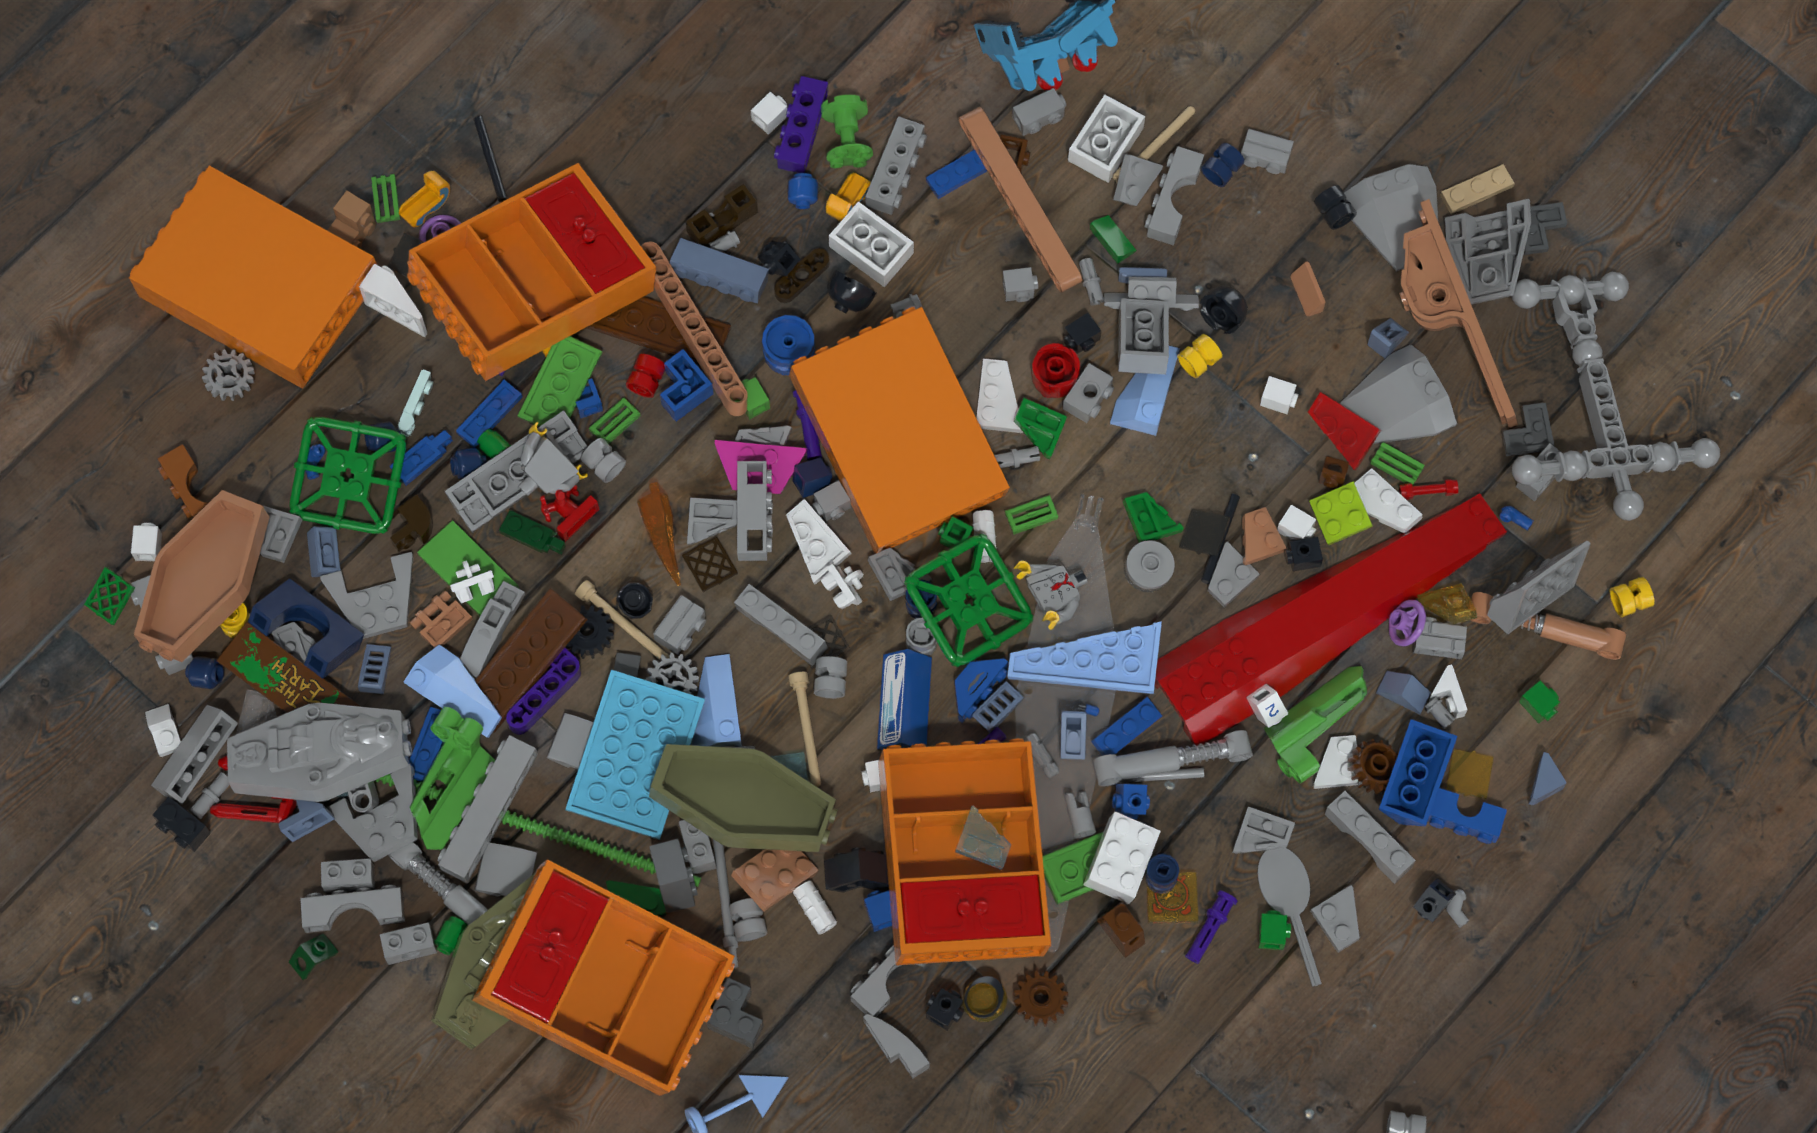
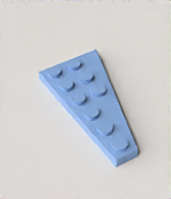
M1162 621L1149 626L1132 627L1130 630L1113 631L1080 638L1077 641L1068 643L1061 642L1044 648L1037 647L1010 653L1007 677L1012 680L1154 694Z

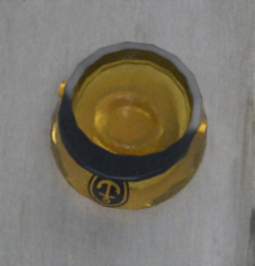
M981 976L965 989L963 1007L971 1019L978 1022H989L1000 1016L1006 1008L1007 993L1000 981L993 976Z

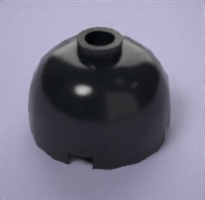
M835 270L828 285L829 296L836 303L834 307L847 314L848 310L853 312L865 310L877 294L872 289L854 279L846 277L845 274Z
M1230 286L1215 287L1200 300V304L1202 303L1201 316L1216 331H1218L1219 327L1225 331L1224 334L1234 333L1246 319L1247 302L1238 290Z

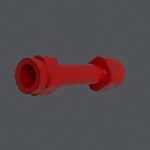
M1452 479L1444 480V483L1412 486V483L1399 485V493L1406 500L1413 499V496L1445 493V496H1450L1459 492L1457 480Z

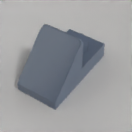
M1062 711L1061 759L1085 760L1087 712Z
M296 800L300 812L278 824L280 831L294 842L334 820L335 817L323 804L313 801Z

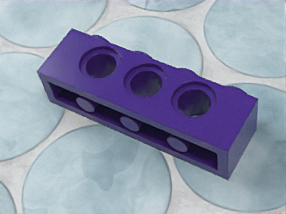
M801 76L799 84L795 83L792 97H795L793 104H789L786 117L789 118L787 125L783 124L780 138L783 140L781 146L777 145L774 159H777L779 169L796 173L806 172L822 117L821 104L827 100L829 93L828 82ZM804 102L812 103L810 106L801 105ZM799 122H803L806 124L803 127L796 126V124ZM792 143L800 144V146L796 148H792L789 145Z

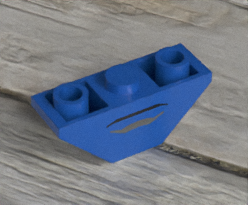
M1006 659L970 662L955 679L954 688L958 720L961 723L966 718L970 720L973 717L972 714L978 709L977 705L981 700L986 701L993 692L992 687L997 681L1001 683L1007 676L1008 661Z

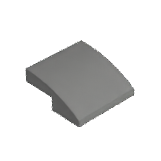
M564 713L547 759L567 768L573 767L578 770L594 722Z
M489 843L481 858L474 891L497 897L500 895L507 896L532 876L537 852Z

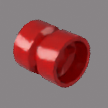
M639 354L633 366L635 371L630 373L626 387L637 395L652 398L659 386L657 380H661L664 375L665 365L663 361L654 356Z

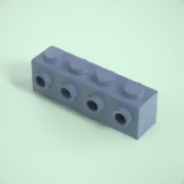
M680 238L670 259V265L679 278H687L701 286H709L721 293L732 294L746 302L751 301L758 304L768 282L769 269Z

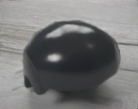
M638 582L627 583L619 590L616 597V605L623 616L629 619H641L652 610L653 596L645 585Z

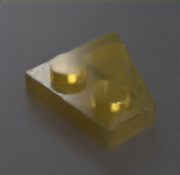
M1462 583L1417 595L1418 602L1424 608L1453 624L1477 618V610Z

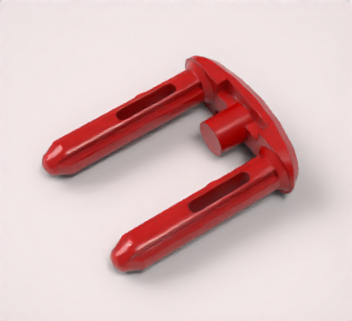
M227 756L218 760V766L228 771ZM271 797L272 799H282L280 808L218 803L210 807V813L217 818L280 823L293 815L297 802L295 799ZM245 812L261 813L267 815L246 814Z

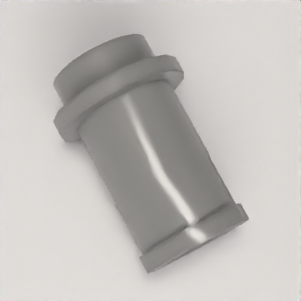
M727 231L725 236L710 242L709 246L711 249L724 252L732 247L737 248L740 240L735 231Z
M910 294L909 298L890 304L895 318L902 316V312L908 308L915 307V309L922 307L917 294L913 296Z
M1435 697L1425 706L1427 708L1426 712L1431 713L1442 728L1445 729L1456 719L1443 706V701Z

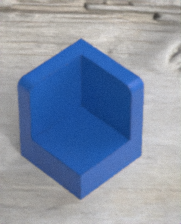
M592 378L588 379L589 386L585 388L580 400L576 402L580 419L603 411L602 403Z

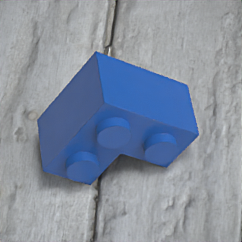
M684 349L664 363L666 374L674 384L660 394L661 405L676 422L714 394L712 383Z

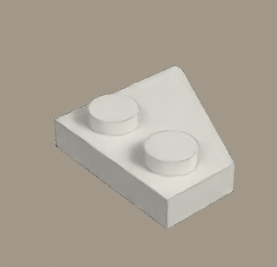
M1356 735L1331 737L1313 785L1314 789L1358 785V779H1351L1355 775L1354 772L1348 771V768L1353 765L1348 761V758L1353 755L1351 751L1357 747Z

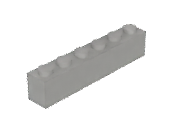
M510 735L507 741L503 740L497 750L499 755L496 761L491 762L487 767L485 781L483 784L479 783L473 794L475 797L471 806L467 805L462 813L463 821L459 827L456 826L450 835V840L452 841L447 849L443 848L438 857V865L442 871L466 883L471 878L538 755L536 748Z

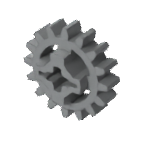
M225 349L222 351L221 356L214 353L215 359L213 361L207 359L209 367H203L202 369L204 374H206L202 376V380L204 383H207L205 385L207 391H211L214 398L220 394L222 401L227 396H230V399L234 401L237 394L241 398L244 397L242 391H250L248 383H254L255 381L251 376L255 374V371L251 367L250 359L245 360L244 353L237 356L234 349L231 351V354H227ZM241 368L244 369L243 378L240 376ZM214 372L217 374L215 383L213 381Z
M670 653V658L668 659L662 654L661 662L653 660L655 668L647 669V672L652 676L646 677V681L656 683L657 679L663 683V686L682 690V692L691 694L690 691H697L698 689L693 684L699 682V676H693L697 672V668H690L692 660L689 659L684 662L683 654H680L678 659L674 658L673 653ZM672 665L670 668L662 669L665 666ZM682 668L687 672L689 680L682 676ZM673 675L676 676L677 681L669 684L668 678H672Z

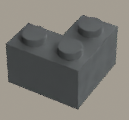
M678 839L649 846L666 914L695 906L693 896L698 894L691 867L686 868L685 862H689L686 847L681 848Z
M727 978L724 990L713 1007V1013L707 1022V1028L753 1049L764 1025L763 1020L743 1012L752 994L751 987Z

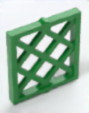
M105 567L84 605L95 612L97 616L102 617L111 625H115L135 587L125 581L122 576ZM108 574L114 576L115 581L109 582ZM120 583L125 584L127 589L121 591ZM116 584L117 592L111 594L110 586ZM106 587L107 595L101 597L100 589ZM118 596L119 604L113 605L112 597ZM108 599L109 607L103 608L102 600ZM98 602L99 610L94 608L92 603ZM110 610L111 618L106 617L104 612Z

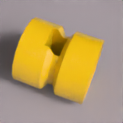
M1201 334L1192 342L1193 347L1187 346L1177 354L1180 365L1195 379L1207 371V365L1213 366L1222 358L1221 350L1217 344L1205 334Z
M1644 577L1629 581L1628 586L1620 584L1610 588V598L1613 607L1620 617L1635 613L1636 608L1644 610L1654 606L1652 589Z
M244 603L220 625L224 634L230 638H235L249 620L250 614Z

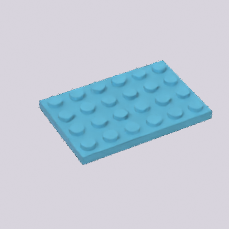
M611 670L565 810L660 840L669 810L649 797L650 787L666 744L691 745L705 699Z

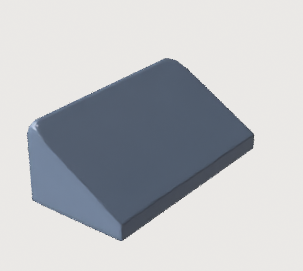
M331 527L311 528L307 532L311 576L320 577L340 571L336 529Z

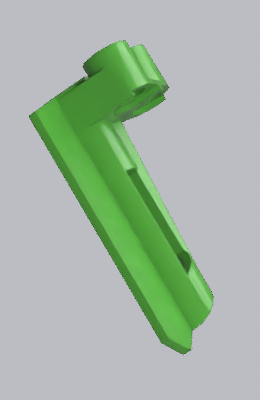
M1362 666L1348 667L1287 711L1288 715L1282 718L1278 724L1264 728L1281 757L1277 760V763L1287 777L1291 778L1293 776L1301 784L1319 771L1320 765L1306 747L1360 703L1367 695V686L1363 678L1364 669Z

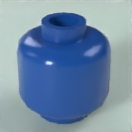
M795 174L794 178L788 182V201L796 205L797 209H809L810 205L817 202L818 181L812 178L811 174Z

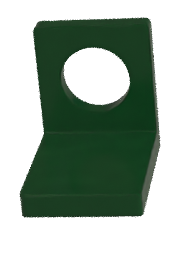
M321 934L300 944L289 960V964L302 980H305L317 964L337 955L338 950L324 934ZM299 957H301L306 963L305 970H303L298 964Z

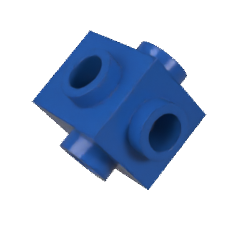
M1116 784V794L1112 798L1115 812L1131 819H1138V814L1146 815V810H1148L1150 805L1147 785Z

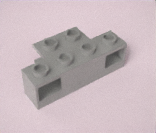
M737 461L738 561H767V552H772V538L768 537H773L772 492H767V484H772V469H767V461ZM748 472H763V484H748ZM749 530H763V550L748 551Z

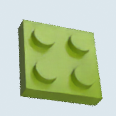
M1354 481L1310 500L1328 545L1373 527Z

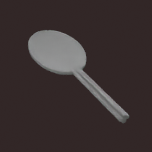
M1289 849L1266 850L1258 865L1260 890L1266 902L1274 911H1279L1281 915H1287V917L1291 918L1312 987L1318 986L1322 983L1300 918V914L1305 910L1310 897L1308 874L1300 859Z

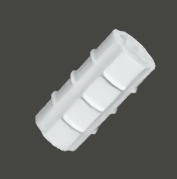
M983 510L974 512V536L980 533L987 535V538L997 549L993 511ZM984 549L981 563L992 562Z
M812 881L805 882L793 891L799 902L798 904L801 905L805 915H807L811 925L814 926L818 934H823L836 925L837 921L832 915V911L829 910Z

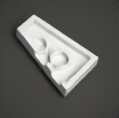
M983 359L976 417L981 429L1023 433L1014 422L1018 406L1007 361Z
M1372 468L1355 482L1368 515L1379 519V522L1402 533H1406L1422 519V514Z
M805 499L786 514L814 584H817L829 572L828 566L833 563L837 567L851 555L848 548Z

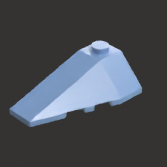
M1169 346L1166 375L1135 373L1116 400L1110 424L1157 435L1180 348Z
M438 645L415 663L404 683L439 707H450L456 710L463 719L472 718L483 727L481 734L489 738L501 720V715L489 698L481 691L473 676L468 673L460 658L443 646Z
M730 655L705 657L697 697L705 699L692 739V746L725 747L735 745V747H740L742 744Z

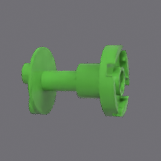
M840 95L834 97V102L828 103V100L821 104L822 118L827 122L834 123L836 134L841 136L842 146L835 147L826 155L831 168L851 165L855 168H861L866 166L867 160L873 156V149L869 146L855 143L854 133L858 131L857 120L865 117L868 113L867 101L865 99L860 101V96Z

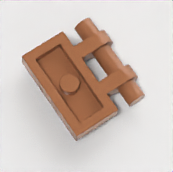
M447 591L433 597L431 603L424 610H419L415 613L416 617L409 622L415 630L421 624L426 626L420 631V635L433 648L438 645L444 646L473 620L472 616L456 600L449 606L445 604L451 598ZM439 609L442 613L432 621L429 617Z

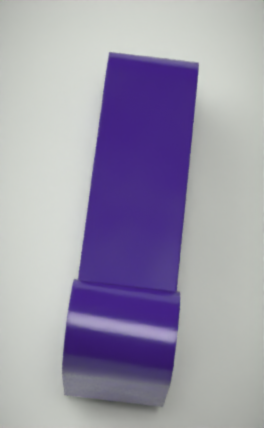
M566 648L561 651L548 667L550 670L508 711L506 720L512 733L517 735L526 733L581 677L579 661ZM568 665L576 667L572 673H565L563 671ZM555 682L559 684L555 690L546 689L549 683ZM533 700L542 701L539 707L532 708L529 706ZM514 719H522L523 722L521 724L519 722L514 723Z

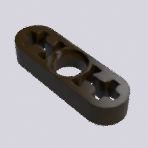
M821 248L812 250L791 270L787 277L783 276L774 287L776 299L781 303L791 302L826 271L830 264L827 251ZM815 257L818 259L823 257V264L818 262L814 265ZM799 271H806L809 277L804 281H799L795 275ZM788 287H790V294H781V288L787 289Z

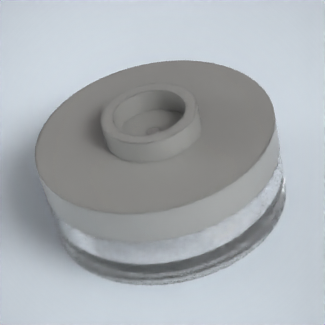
M1156 541L1138 543L1131 549L1124 562L1126 579L1134 588L1143 592H1155L1163 588L1172 577L1175 568L1174 558L1170 550Z

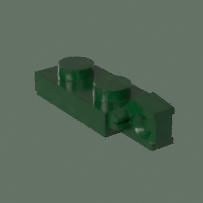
M511 510L499 529L500 534L540 553H548L550 549L562 555L566 547L564 541L556 538L557 533L552 529Z

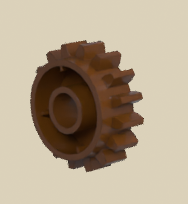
M1371 739L1368 742L1363 741L1351 751L1353 755L1348 758V761L1353 765L1348 768V771L1354 772L1355 775L1351 779H1358V788L1364 785L1366 786L1367 793L1373 789L1375 794H1379L1382 791L1385 792L1398 753L1391 749V745H1385L1382 740L1375 743L1374 739Z
M1035 971L1034 978H1031L1028 974L1025 975L1026 983L1019 981L1018 987L1021 990L1014 991V996L1019 998L1014 1000V1006H1020L1017 1014H1024V1022L1027 1023L1031 1020L1035 1027L1038 1023H1043L1044 1027H1047V1022L1050 1020L1055 1024L1057 1022L1056 1016L1063 1017L1064 1015L1061 1007L1067 1008L1068 1002L1063 1000L1068 997V992L1061 991L1065 987L1064 982L1057 984V975L1052 979L1048 978V971L1044 973V976H1040L1039 972ZM1038 994H1043L1047 997L1048 1001L1044 1004H1039L1034 1000V997Z

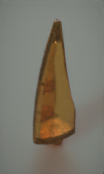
M658 482L649 484L651 494L640 498L637 504L657 555L676 585L680 586L681 581L673 536V514L668 495L660 492Z

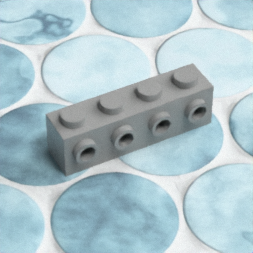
M898 116L865 196L866 207L890 215L893 214L895 208L900 207L903 195H900L902 189L908 187L911 179L909 172L911 167H916L919 155H917L919 147L923 148L927 140L925 125Z
M206 705L151 786L166 798L169 796L175 802L183 804L238 723L221 709Z

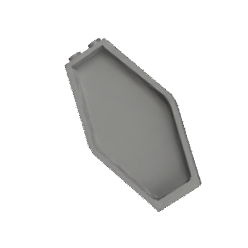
M327 703L307 704L228 738V783L234 793L314 802L332 799L409 766L408 756L412 755L411 743L407 737V734H411L410 722L408 719L405 720L402 712L398 710Z

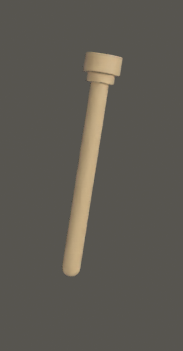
M1192 106L1187 107L1138 158L1148 160L1195 113V108ZM1121 168L1113 174L1116 183H1118Z
M586 580L578 587L575 592L578 598L582 601H591L599 609H603L606 615H609L615 623L660 661L662 654L666 659L670 658L663 649L597 595L595 586L591 582Z
M796 672L788 676L789 683L797 695L811 784L819 787L821 779L806 695L809 678L807 672Z

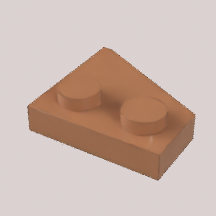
M1266 507L1246 513L1243 516L1244 565L1281 554L1287 549Z

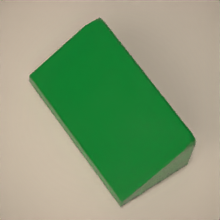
M1109 215L1090 223V230L1117 264L1136 252L1134 246Z

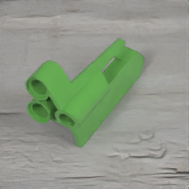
M443 707L430 727L431 731L444 744L409 807L412 816L417 821L426 849L443 850L450 839L453 829L456 826L458 827L462 821V813L467 805L471 806L475 797L473 794L479 783L483 784L485 781L487 767L491 762L496 761L480 746V734L483 731L482 725L472 718L463 719L456 710L450 707ZM440 780L447 788L429 814L423 800L435 781Z

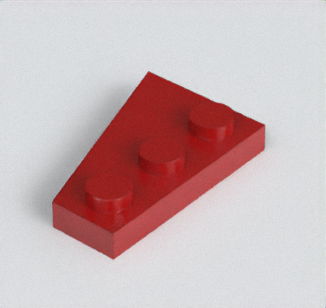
M1322 392L1319 393L1308 411L1309 415L1329 437L1353 470L1356 471L1381 430Z

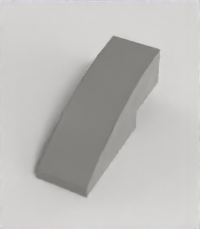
M869 1014L863 1016L865 1025L890 1063L899 1058L912 1079L929 1069L928 1060L905 1035L881 1019Z

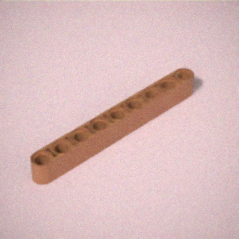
M978 107L960 116L959 123L1056 288L1062 293L1081 283L1082 277L1078 268L983 109Z
M645 242L641 247L648 256H653L650 259L656 266L654 290L705 375L712 383L726 410L733 416L743 415L748 408V394L660 246L654 242Z

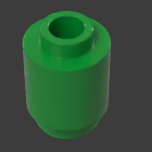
M491 429L483 432L477 440L480 449L490 459H493L511 446L497 431H492Z
M450 916L448 921L444 922L434 941L438 946L437 950L445 955L454 953L458 938L468 926L467 923L459 918Z

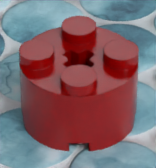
M1052 343L1045 345L1034 357L1032 363V382L1045 398H1061L1068 395L1079 379V358L1074 350L1064 347L1063 344Z

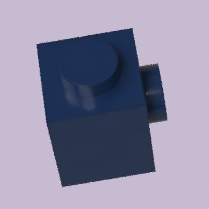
M820 457L795 465L792 481L801 496L805 498L829 486L832 472Z

